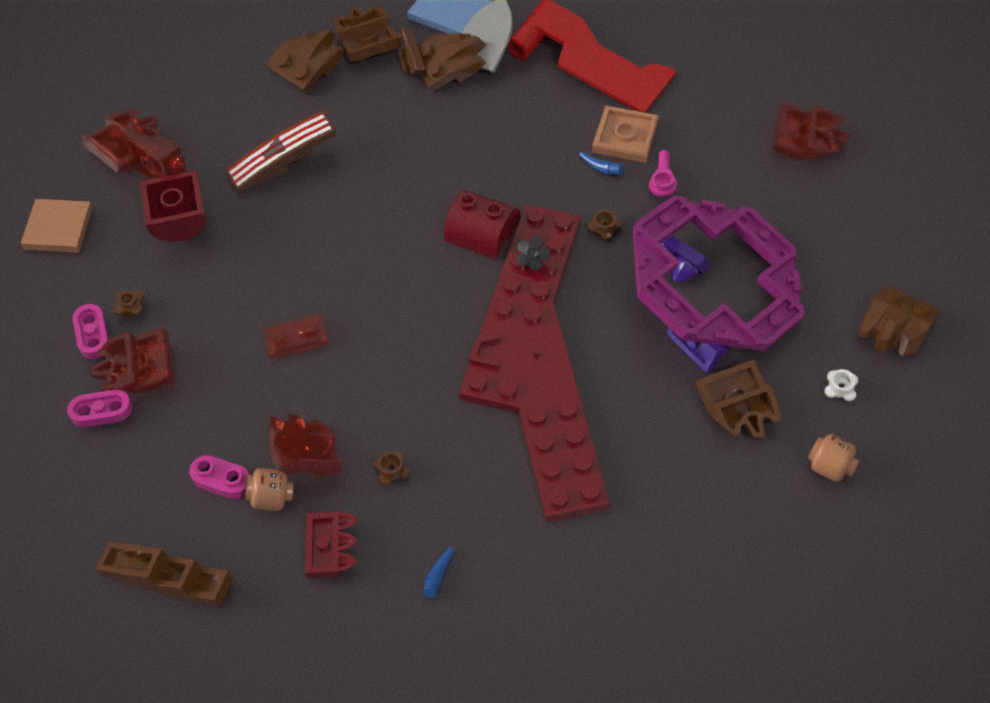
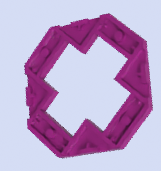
M674 195L639 219L634 225L633 240L637 298L682 340L766 351L805 316L804 304H800L799 297L801 291L799 271L795 268L794 261L797 257L796 248L753 208L740 206L739 209L725 208V203L702 200L701 203L688 202L686 197ZM690 222L712 241L731 228L771 265L760 274L756 282L776 300L748 323H745L725 303L705 318L664 279V277L677 268L680 261L661 243Z

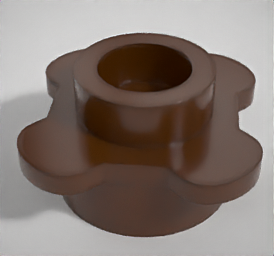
M610 210L596 212L593 221L588 223V230L590 232H596L606 240L611 239L613 232L622 227V220L617 218L615 213Z
M137 289L134 292L119 290L116 292L115 298L117 301L113 307V312L116 315L133 318L142 312L143 305L141 300L144 298L142 290Z
M388 451L374 460L373 466L379 471V481L382 484L389 485L392 480L398 478L405 479L409 476L410 471L403 463L404 456L401 452ZM390 466H394L393 470H389L388 468Z

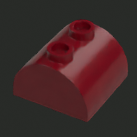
M197 170L140 181L146 227L152 236L163 241L176 242L190 239L202 231L206 218Z
M462 190L453 201L448 212L444 227V241L496 260L520 221V209L469 190Z

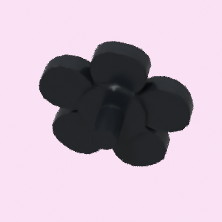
M539 236L532 237L530 242L525 239L521 240L518 244V249L525 253H521L518 256V263L521 266L529 264L532 270H539L543 266L540 259L547 260L550 257V249L542 247L544 241Z

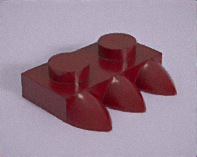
M340 511L307 513L305 575L307 579L340 577V572L350 569L357 563V559L350 554L340 552L352 547L357 542V539L351 534L341 532L353 526L357 522L356 517Z

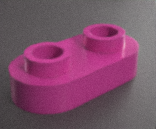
M83 305L74 312L72 318L77 346L85 358L97 359L104 356L110 348L106 320L102 310L97 305Z
M109 390L79 395L72 399L67 407V413L72 423L78 427H91L125 420L132 411V403L128 395L122 390Z
M209 455L201 456L192 462L189 473L194 485L198 488L229 499H239L245 496L249 472L243 466ZM210 467L208 471L201 472L203 468ZM234 476L238 477L236 481H229V479Z

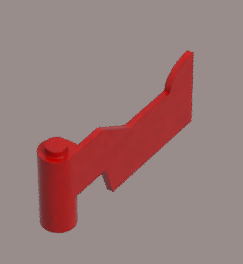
M542 0L511 35L506 47L508 52L516 59L526 60L542 40L548 36L563 45L557 67L629 108L643 113L648 111L677 73V70L659 64H650L641 68L601 46L583 18L551 0Z

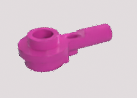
M666 150L659 152L658 169L649 181V190L654 195L661 197L670 196L677 189V180L672 174V170L669 169L670 153Z

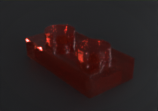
M321 313L262 328L270 359L329 344Z

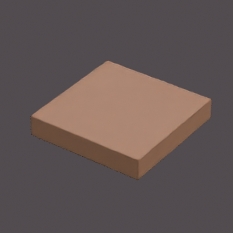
M605 105L592 145V153L646 163L659 122V115Z
M35 199L21 241L23 250L79 253L93 209L91 202Z

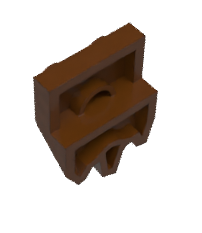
M371 6L366 12H363L358 7L349 8L350 15L348 17H334V24L340 43L351 62L364 61L370 56L379 53H389L393 49L401 47L399 36L392 28L390 18L383 8Z
M323 29L317 34L309 32L283 42L266 63V66L308 94L322 74L326 77L330 75L338 64L344 49L336 45L330 47L336 35L331 30Z
M435 34L417 45L426 69L422 76L432 92L455 78L459 83L474 75L486 63L480 56H476L486 44L477 36L471 37V34Z
M884 285L870 304L860 324L858 336L864 338L874 337L876 340L875 350L886 352L893 346L897 348L898 353L902 356L916 354L923 344L928 331L937 320L940 310L932 307L926 301L917 300L904 294L898 288Z
M754 359L698 379L695 383L709 415L735 436L740 434L742 426L752 440H761L765 438L764 419L770 423L781 421L779 403L771 385H765Z

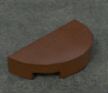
M402 27L399 39H403V52H399V58L403 70L412 75H422L426 69L412 28Z

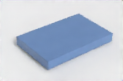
M417 0L409 9L407 15L409 20L446 34L462 33L470 19L493 1Z

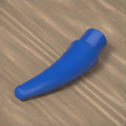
M585 152L580 153V157L587 164L604 174L622 175L623 173L622 164L599 160Z
M449 547L427 575L422 591L424 596L428 598L435 597L437 589L441 585L445 569L454 553L453 547Z

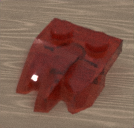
M783 102L778 110L772 151L802 160L840 151L839 148H842L851 136L838 129L845 118L835 112L814 104L807 111Z
M135 108L107 117L106 127L83 136V145L116 173H120L140 164L144 160L162 130L157 128L158 120L155 115L138 118L139 112Z
M160 327L137 337L128 331L110 338L98 351L100 355L106 357V360L94 365L90 376L97 380L106 379L101 383L100 391L102 392L122 390L125 393H146L173 383L174 377L168 332L163 327Z
M290 413L288 421H282L278 417L270 416L269 451L278 472L288 475H295L298 472L312 473L316 476L340 474L343 463L333 449L336 436L329 426L318 420L306 423L300 416Z

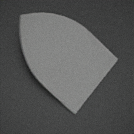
M495 0L483 7L470 19L462 31L464 34H471V37H479L486 44L476 55L486 62L480 68L482 70L495 72L509 43L513 19L511 9L506 0Z

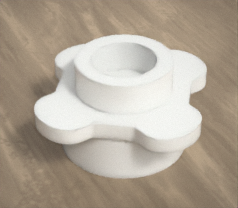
M844 369L833 370L828 373L827 379L829 384L825 388V394L828 397L844 398L846 401H852L856 398V392L854 391L855 385L858 384L856 375Z

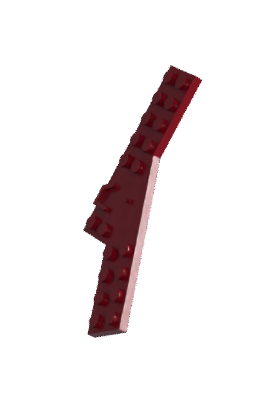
M525 204L479 337L476 338L472 349L469 365L459 390V400L519 413L546 522L610 510V502L554 307L581 224V216ZM539 236L544 241L542 247L550 249V257L547 260L540 259L543 263L541 269L532 270L529 264L521 266L518 263V256L521 253H525L518 249V244L521 240L525 239L530 242L532 237Z

